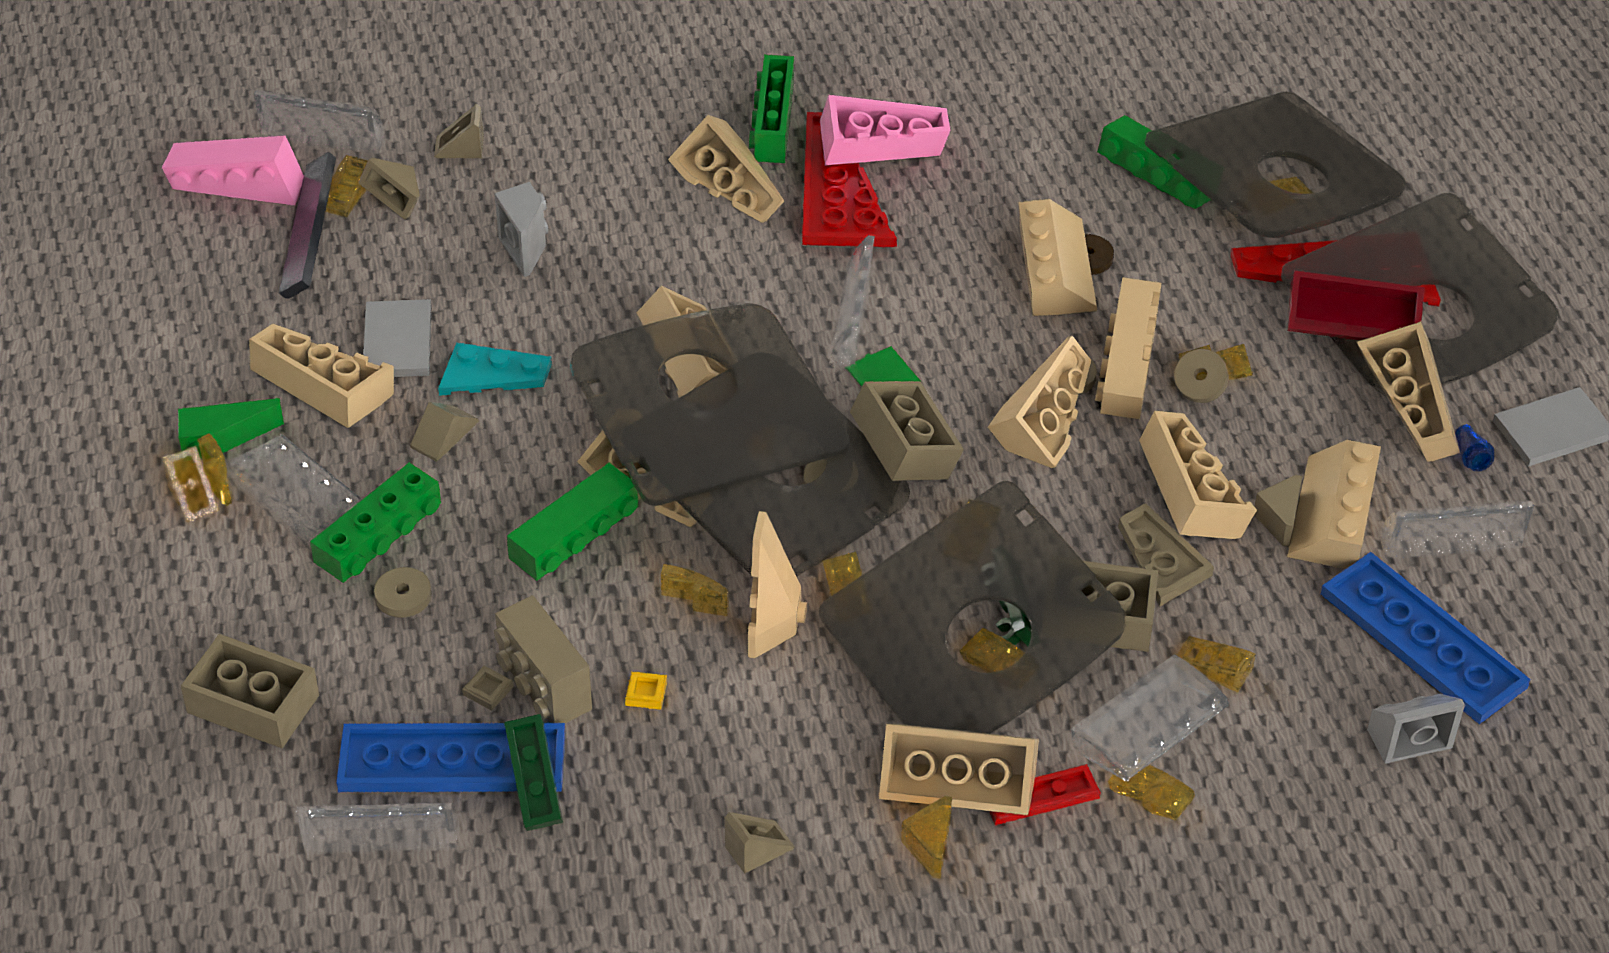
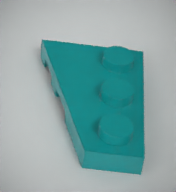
M456 342L438 388L439 396L451 395V392L457 391L478 393L482 392V389L502 388L503 390L544 387L552 366V357Z

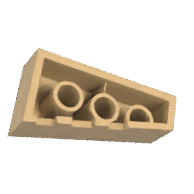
M1122 277L1116 314L1111 313L1108 332L1113 333V336L1107 335L1104 355H1109V359L1103 358L1101 364L1100 378H1105V382L1098 381L1095 401L1102 402L1100 414L1140 419L1156 327L1161 283Z
M1419 322L1358 341L1357 344L1366 363L1426 461H1435L1460 453L1431 346L1422 323Z
M271 324L249 339L250 369L347 428L378 408L394 394L393 365L384 362L380 366L368 362L367 356L356 353L352 357L338 352V346L312 343L310 336L275 324Z
M1154 411L1139 441L1179 535L1227 539L1241 538L1257 511L1250 501L1244 502L1239 496L1241 488L1235 480H1227L1221 472L1223 464L1217 456L1214 457L1206 452L1204 448L1207 443L1185 414Z

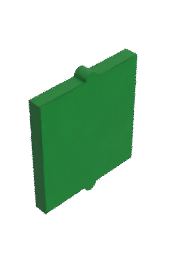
M892 346L874 354L868 353L864 358L845 366L861 387L864 382H921Z

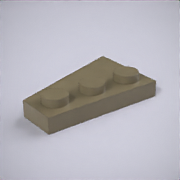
M1146 503L1119 518L1118 528L1139 568L1159 571L1156 590V601L1159 607L1213 576L1214 566Z

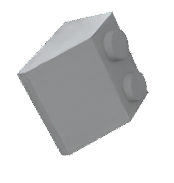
M530 182L495 193L499 239L524 277L531 274L545 249V234L549 231L543 212L547 209L545 198L541 192H536Z
M1444 694L1428 697L1419 696L1410 701L1393 705L1384 704L1372 709L1367 730L1385 764L1451 749L1454 745L1465 704L1460 698Z

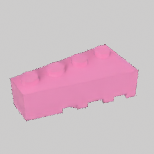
M828 95L820 119L825 165L940 156L950 132L947 108Z
M286 136L174 143L162 166L172 189L294 206H296L300 197L304 179L302 170Z

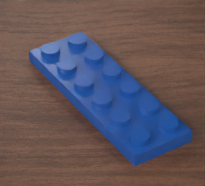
M1372 552L1322 585L1321 595L1440 693L1462 699L1465 704L1463 711L1478 724H1481L1529 686L1530 678Z
M504 723L343 724L336 782L338 792H517ZM544 723L557 791H562L565 723Z

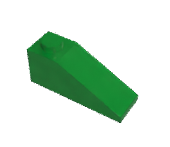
M280 398L178 409V438L183 459L201 460L210 456H218L284 424Z

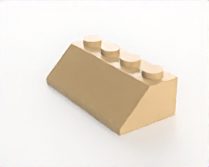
M1051 199L1018 202L1020 233L1033 316L1097 311L1082 219Z
M660 286L636 312L643 324V332L653 342V350L662 359L666 366L665 372L674 381L678 389L677 395L683 402L688 405L695 404L705 408L753 393L752 388L705 306L664 286Z
M1345 440L1308 457L1287 557L1343 569L1348 568L1359 560L1381 446Z
M886 724L879 799L1028 815L1036 775L1039 739L902 724Z

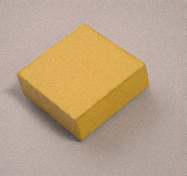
M631 671L625 706L661 710L667 685V675Z

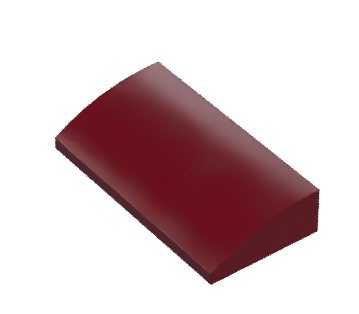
M1294 270L1290 285L1287 331L1361 341L1419 322L1422 323L1425 287Z

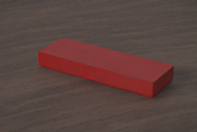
M1088 764L1035 777L1028 815L989 811L994 824L999 825L1100 799L1101 792Z

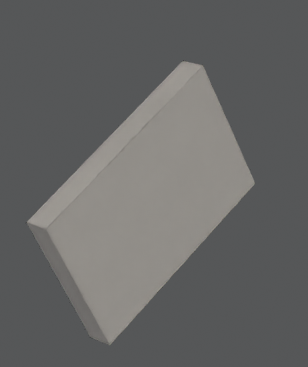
M431 299L366 302L363 355L368 357V362L378 366L383 362L393 365L394 377L429 376Z
M1580 387L1496 413L1493 418L1494 424L1527 466L1609 441V422Z

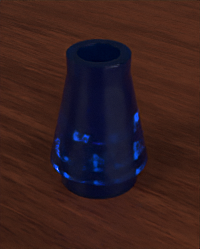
M1462 425L1458 427L1455 435L1463 464L1473 471H1483L1489 468L1495 458L1494 447L1475 432L1472 426Z

